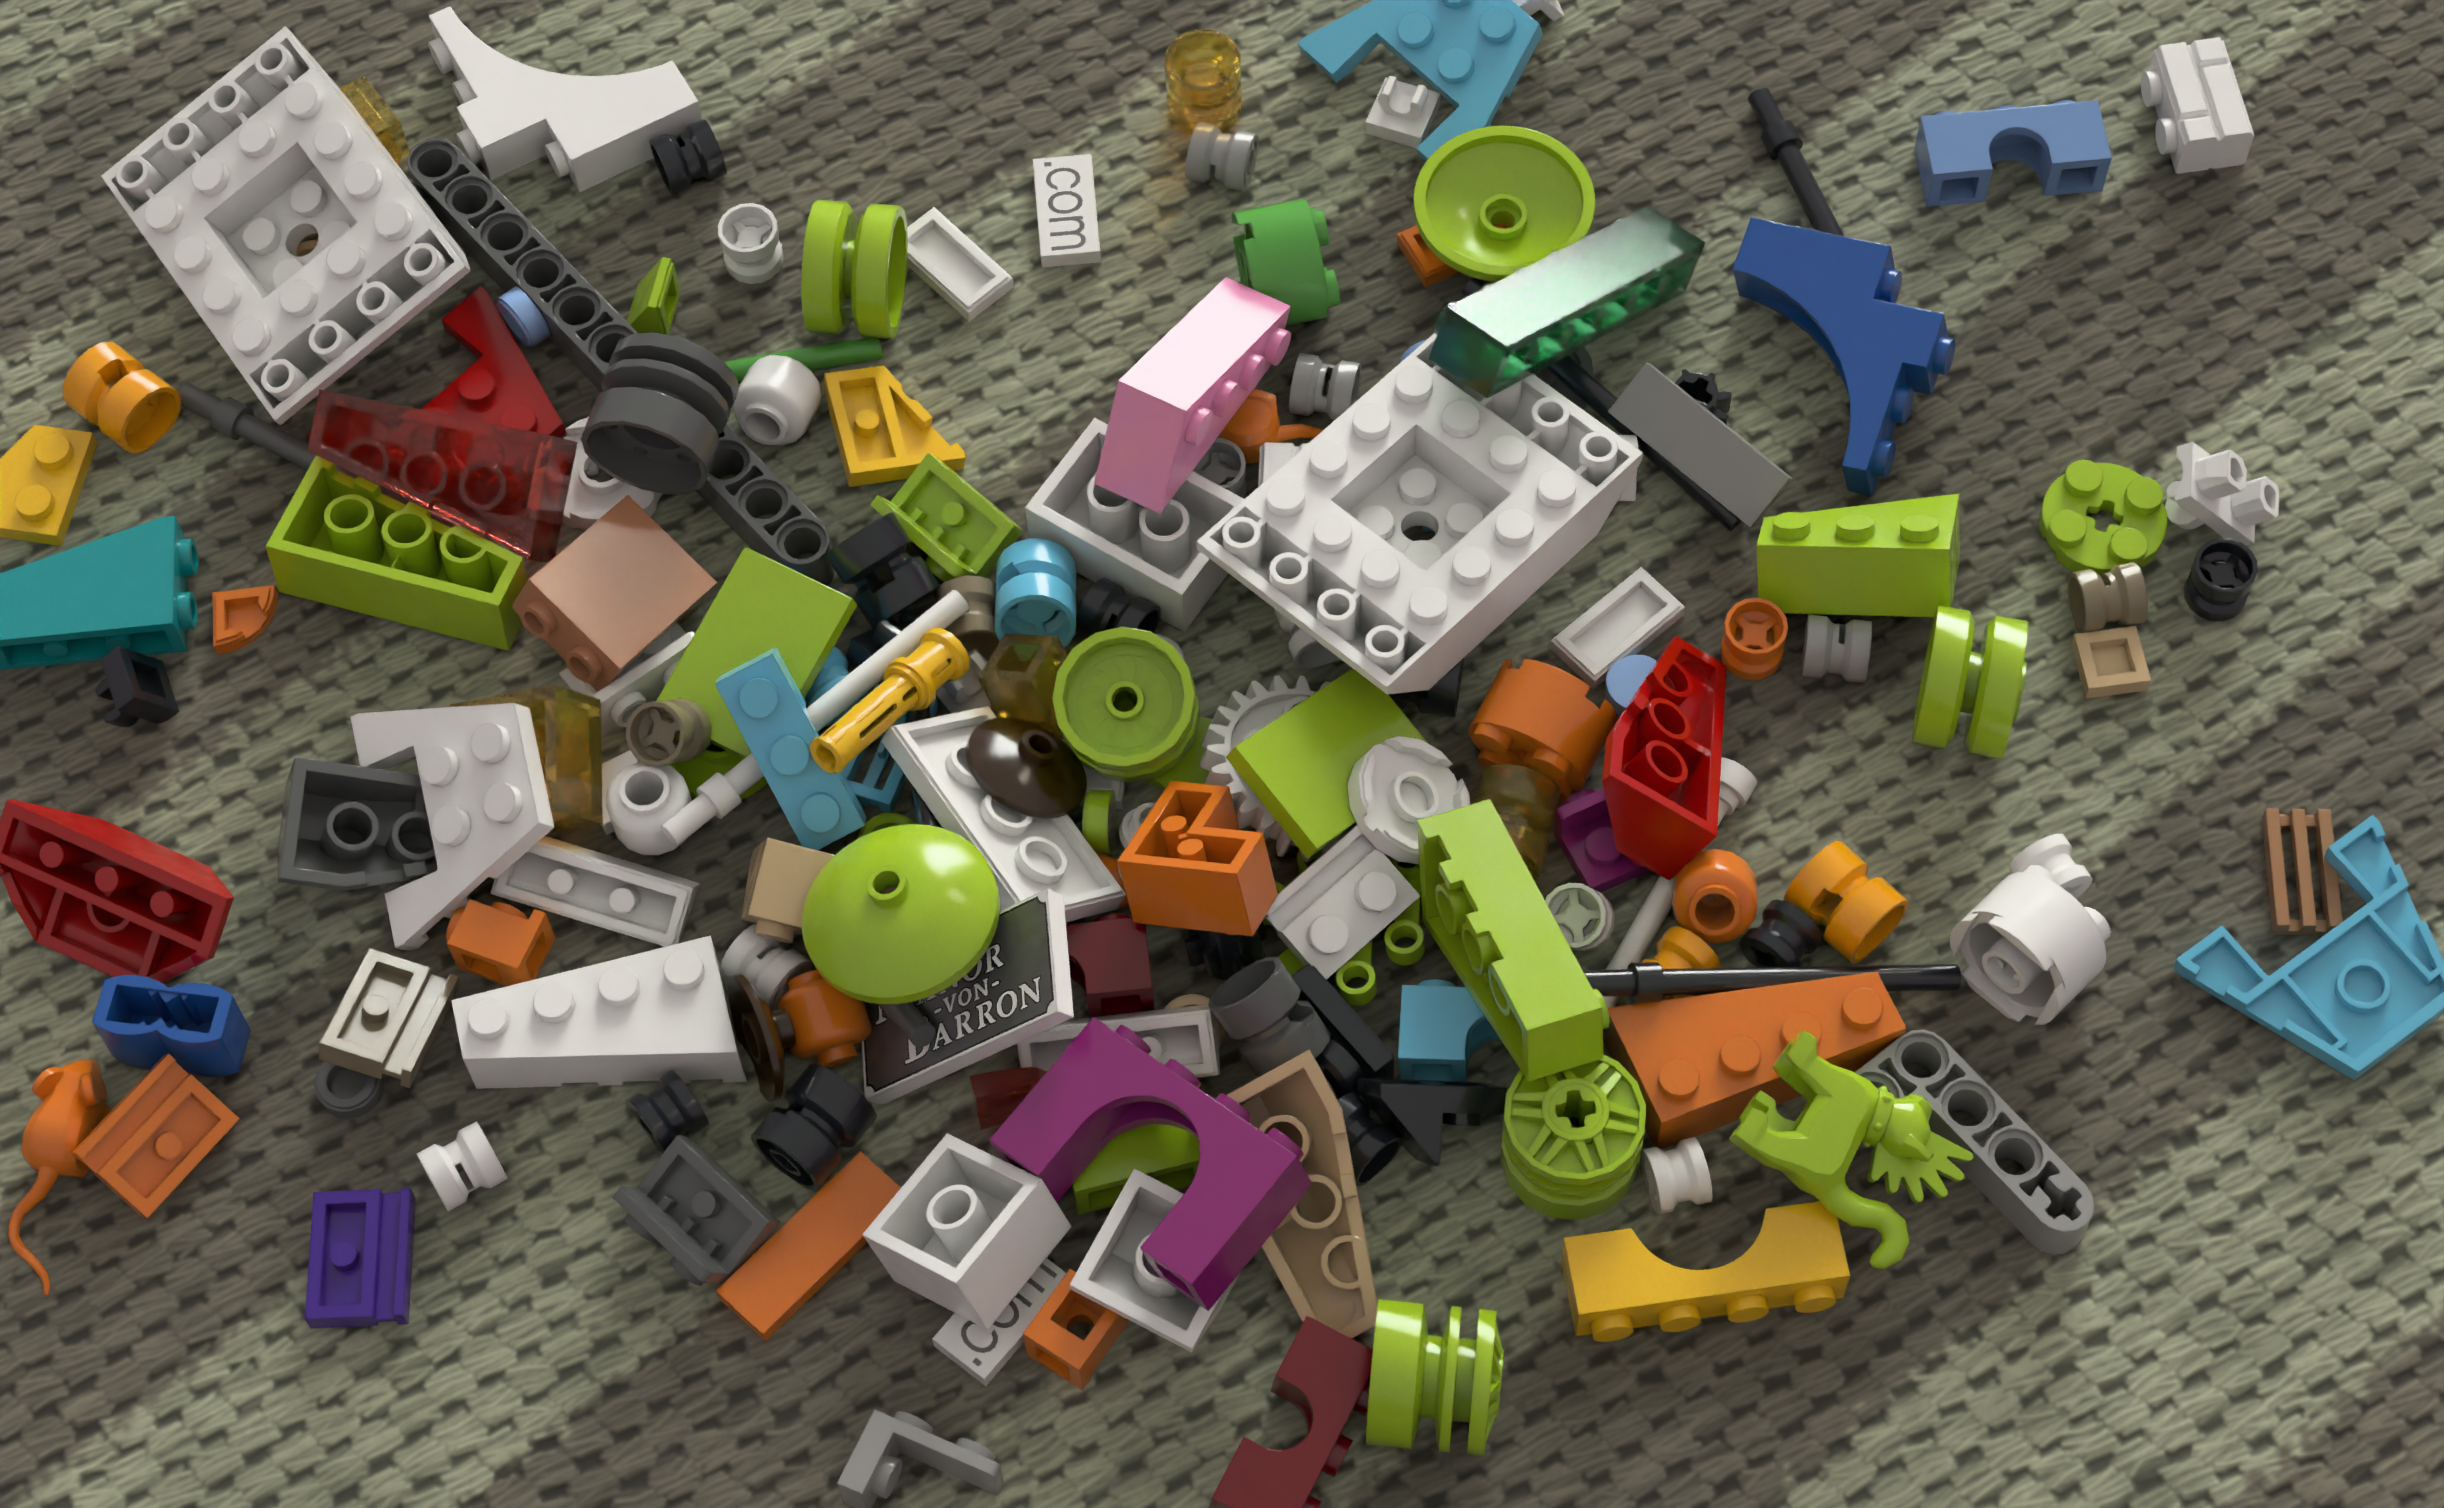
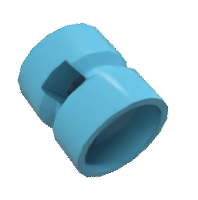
M1028 538L1014 542L1003 550L997 560L995 633L1000 642L1009 650L1024 656L1043 657L1059 652L1069 645L1076 632V562L1066 548L1048 539Z

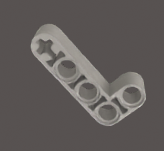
M1927 1030L1910 1031L1900 1036L1855 1072L1868 1079L1876 1088L1886 1086L1888 1092L1894 1094V1098H1903L1909 1094L1923 1096L1933 1109L1929 1119L1930 1130L1970 1151L1974 1157L1969 1162L1951 1161L2032 1245L2046 1253L2064 1254L2076 1248L2080 1243L2092 1218L2095 1206L2093 1195L2086 1184L1943 1038ZM1908 1063L1922 1064L1931 1071L1933 1076L1929 1078L1914 1077L1906 1072L1903 1066ZM1957 1110L1969 1112L1976 1117L1979 1124L1976 1126L1960 1125L1952 1119L1949 1113ZM1861 1143L1859 1146L1861 1148H1867L1864 1146L1863 1143ZM2002 1158L2016 1160L2024 1167L2026 1173L2022 1175L2008 1174L1999 1168L1996 1160ZM2038 1184H2041V1185L2044 1187V1189L2042 1190V1189H2041L2039 1186H2037V1185H2038ZM2064 1210L2069 1214L2070 1218L2063 1214L2053 1219L2048 1215L2047 1211L2055 1215Z

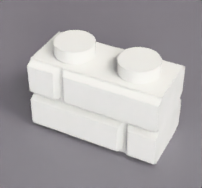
M2218 37L2196 40L2191 45H2187L2186 42L2160 45L2153 52L2149 70L2144 71L2141 75L2143 102L2147 107L2155 106L2159 118L2155 128L2159 152L2162 155L2170 154L2175 172L2178 174L2245 164L2254 133L2224 41Z

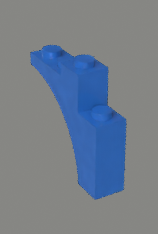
M1751 217L1733 267L1739 296L1760 303L1794 322L1811 336L1836 367L1850 399L1849 437L1842 464L1847 490L1872 497L1878 478H1887L1891 471L1896 450V444L1891 439L1897 422L1905 424L1909 417L1914 392L1932 395L1938 374L1947 375L1951 368L1955 352V339L1948 338L1945 314L1896 304L1901 289L1902 272L1895 270L1890 245Z

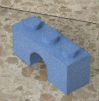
M2063 100L2049 105L2027 107L2007 105L1993 110L1960 113L1943 111L1935 115L1921 116L1914 147L1926 207L1984 202L1992 175V164L2003 160L2020 161L2033 168L2040 178L2044 196L2103 191L2112 159L2098 100L2082 102Z

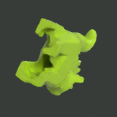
M1803 1030L1787 1044L1772 1067L1783 1081L1801 1094L1807 1101L1797 1119L1793 1121L1782 1117L1777 1113L1775 1099L1760 1090L1752 1097L1740 1115L1741 1123L1733 1131L1729 1140L1763 1165L1782 1171L1797 1188L1816 1197L1827 1211L1850 1226L1875 1228L1881 1234L1882 1241L1872 1254L1869 1263L1874 1268L1885 1269L1901 1261L1909 1246L1906 1220L1887 1203L1861 1197L1848 1188L1845 1175L1860 1144L1863 1143L1867 1148L1873 1147L1867 1176L1868 1181L1873 1183L1884 1174L1886 1192L1889 1195L1897 1192L1900 1181H1902L1912 1202L1915 1204L1922 1202L1924 1199L1921 1182L1936 1197L1940 1199L1946 1197L1948 1191L1938 1174L1954 1182H1960L1964 1179V1174L1949 1159L1969 1162L1974 1158L1973 1154L1930 1130L1929 1119L1933 1109L1923 1096L1909 1094L1903 1098H1894V1094L1888 1092L1886 1086L1876 1088L1868 1079L1850 1070L1830 1064L1817 1055V1038Z

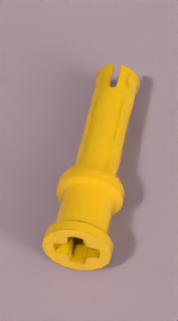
M932 628L922 635L919 640V647L909 656L898 657L890 662L885 669L884 681L859 703L855 704L823 734L811 741L810 753L816 764L830 774L840 773L850 761L873 741L878 739L909 710H923L931 705L936 698V691L948 680L955 681L962 678L969 670L970 659L960 640L945 629Z

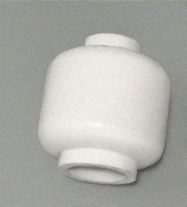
M770 355L758 359L749 368L739 386V391L733 404V411L736 420L745 434L755 442L763 445H787L796 442L806 432L819 408L822 391L815 375L800 361L787 356Z
M640 761L627 766L614 777L607 790L606 807L617 838L629 850L641 855H661L678 847L666 837L661 826L689 804L692 799L684 777L672 766H652Z

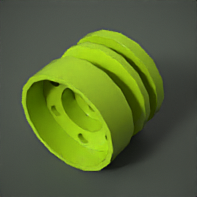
M1603 1055V1059L1530 1082L1521 1070L1518 1071L1506 1093L1500 1163L1508 1186L1526 1206L1551 1218L1581 1220L1605 1213L1628 1193L1638 1174L1640 1152L1645 1134L1646 1104L1638 1082L1618 1061ZM1567 1117H1576L1580 1128L1571 1127V1122Z
M1386 1299L1378 1300L1370 1375L1366 1444L1411 1449L1416 1438L1420 1419L1426 1418L1435 1419L1438 1450L1440 1452H1449L1452 1421L1468 1422L1467 1454L1484 1456L1485 1444L1495 1420L1498 1418L1504 1349H1502L1496 1323L1497 1310L1479 1308L1477 1339L1459 1338L1462 1307L1451 1306L1442 1336L1428 1335L1427 1314L1424 1303Z

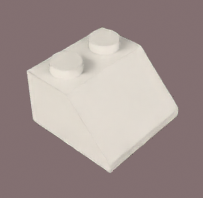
M1134 1169L1072 1279L1069 1289L1192 1353L1220 1312L1238 1276L1212 1308L1207 1311L1155 1273L1140 1247L1184 1194Z

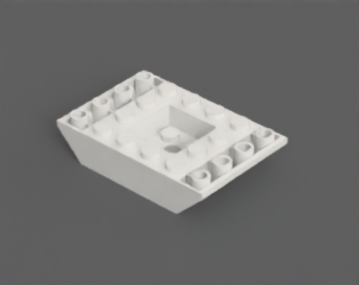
M286 26L101 175L254 393L279 425L287 421L471 271L464 252L346 95ZM317 233L319 235L318 243L314 250L305 256L297 257L299 243L306 236Z
M1452 317L1198 539L1196 545L1200 552L1384 693L1396 694L1429 690L1598 534L1641 463L1643 452ZM1420 525L1432 529L1436 535L1428 541H1412L1403 532L1412 526Z

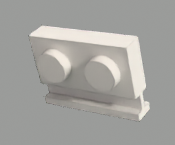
M1356 825L1278 893L1264 919L1266 918L1278 932L1279 938L1304 966L1310 964L1312 967L1314 965L1327 980L1417 900L1420 895L1385 854L1377 850L1359 830L1358 825Z

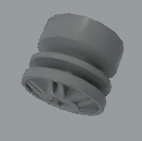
M654 332L633 333L620 339L613 351L609 368L601 383L603 393L598 395L581 437L584 452L603 471L617 480L642 490L662 494H688L702 488L708 478L720 445L718 435L722 433L728 422L729 411L739 391L736 375L719 357L704 347L680 337Z

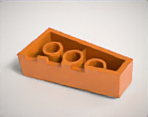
M1878 972L1676 998L1660 1002L1609 1007L1610 1023L1608 1028L1603 1029V1043L1610 1057L1618 1061L1638 1082L1646 1104L1645 1129L1653 1146L1662 1150L1678 1144L1680 1140L1696 1137L1740 1120V1115L1752 1097L1760 1090L1775 1099L1776 1105L1802 1096L1783 1081L1772 1067L1787 1044L1803 1030L1817 1038V1055L1832 1065L1855 1073L1900 1036L1904 1035L1907 1028Z

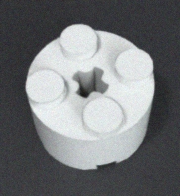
M2030 865L2024 872L2008 875L1953 928L1950 936V947L1953 956L1958 951H1962L1969 967L1961 974L1971 989L2009 1019L2019 1022L2025 1015L2038 1017L2035 1025H2044L2049 1023L2101 972L2106 962L2104 941L2109 938L2111 931L2106 919L2098 911L2090 907H2083L2076 898L2059 886L2056 878L2050 871L2039 865Z

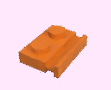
M170 1054L163 1055L71 1153L91 1169L96 1177L142 1218H148L240 1119L192 1074H188L177 1064Z

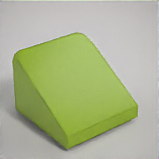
M662 257L637 286L627 318V322L637 333L655 332L665 335L669 334L681 294L674 263H672L671 258Z

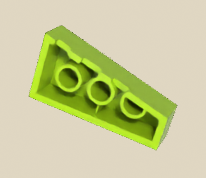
M318 453L265 546L278 590L281 593L507 651L510 650L523 624L520 616L512 608V604L528 581L522 557L459 525L450 528L431 518L430 510L412 501L405 505L383 494L379 484L361 475L354 479L338 471L334 461Z
M1491 799L1417 820L1423 923L1527 1080L1530 1082L1603 1059V1029L1608 1028L1610 1023L1606 1002L1599 990L1592 989Z

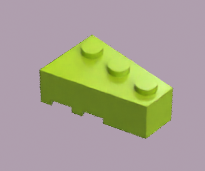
M1959 494L1802 513L1786 512L1777 516L1764 517L1757 541L1758 598L1773 602L1781 608L1784 614L1934 617L1938 605L1952 608L1960 559Z

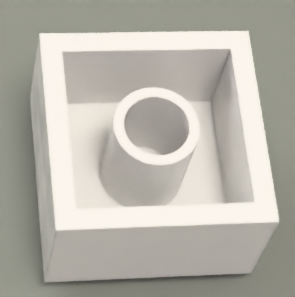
M947 1133L862 1235L895 1282L988 1330L1072 1226L1042 1179Z

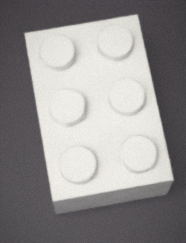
M1094 418L1025 507L1028 537L1048 539L1061 544L1072 554L1076 562L1077 573L1095 583L1105 577L1122 586L1125 596L1131 599L1142 597L1160 607L1161 620L1185 632L1228 575V572L1197 549L1196 541L1244 499L1192 471L1162 513L1159 514L1094 484L1108 424Z

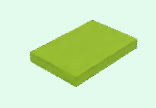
M744 547L656 701H668L678 698L694 701L709 716L712 728L710 743L744 759L752 752L715 685L718 677L776 647L805 699L856 609L857 604L853 598L754 550Z
M1352 668L1235 746L1226 756V759L1308 859L1357 824L1349 808L1347 784L1354 764L1374 745L1381 744L1386 739L1397 736L1420 739L1426 743L1427 741L1388 694L1384 693Z

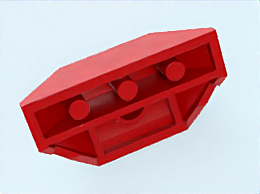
M6 800L0 818V876L11 902L35 942L112 977L138 975L155 979L163 984L214 958L234 897L211 867L100 818L18 800Z

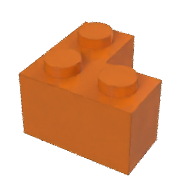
M1170 781L1117 860L1134 923L1218 932L1228 935L1253 936L1278 896L1264 835L1261 832L1242 831L1239 829L1229 786Z

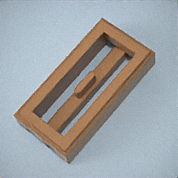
M2266 808L2262 816V828L2273 934L2325 935L2343 922L2338 872L2324 858L2328 847L2334 843L2331 809H2318L2315 815H2305V809H2291L2290 814L2287 815L2279 814V809ZM2281 830H2291L2300 919H2290ZM2307 830H2315L2324 920H2316Z

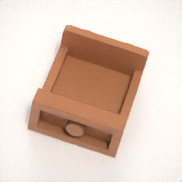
M627 495L530 577L512 604V608L520 616L523 625L531 634L538 638H543L565 660L568 669L576 678L582 682L589 683L598 692L614 682L626 667L678 621L681 624L685 622L702 605L718 582Z

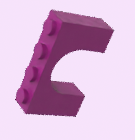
M1093 1017L989 1141L1003 1161L1042 1179L1055 1201L1058 1202L1098 1153L1110 1141L1128 1130L1144 1125L1163 1124L1181 1128L1198 1138L1200 1159L1196 1175L1190 1187L1146 1239L1140 1249L1159 1277L1209 1311L1311 1187L1312 1183L1300 1162L1304 1153L1295 1142L1279 1130L1272 1128L1266 1135L1250 1124L1252 1120L1250 1114L1229 1096L1220 1093L1216 1099H1213L1200 1090L1201 1083L1198 1078L1176 1060L1169 1059L1164 1065L1150 1056L1151 1049L1147 1043L1126 1026L1120 1025L1114 1031Z

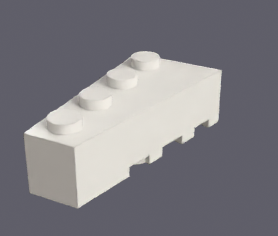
M711 935L451 1000L462 1058L476 1089L561 1087L563 1083L597 1082L598 1086L624 1085V1082L660 1081V1077L671 1070L684 1083H691V1080L722 1079L723 1083L747 1082L723 976Z

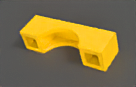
M1820 1201L1766 1209L1760 1233L1753 1245L1735 1261L1714 1269L1690 1270L1673 1266L1652 1254L1642 1244L1632 1228L1565 1237L1561 1255V1264L1575 1336L1592 1334L1593 1339L1598 1342L1621 1340L1630 1336L1634 1332L1633 1328L1660 1324V1328L1664 1332L1686 1331L1698 1326L1701 1323V1318L1727 1315L1728 1320L1731 1322H1750L1766 1316L1770 1308L1795 1305L1796 1311L1801 1313L1823 1311L1835 1305L1836 1299L1844 1298L1850 1278L1838 1219L1827 1211Z

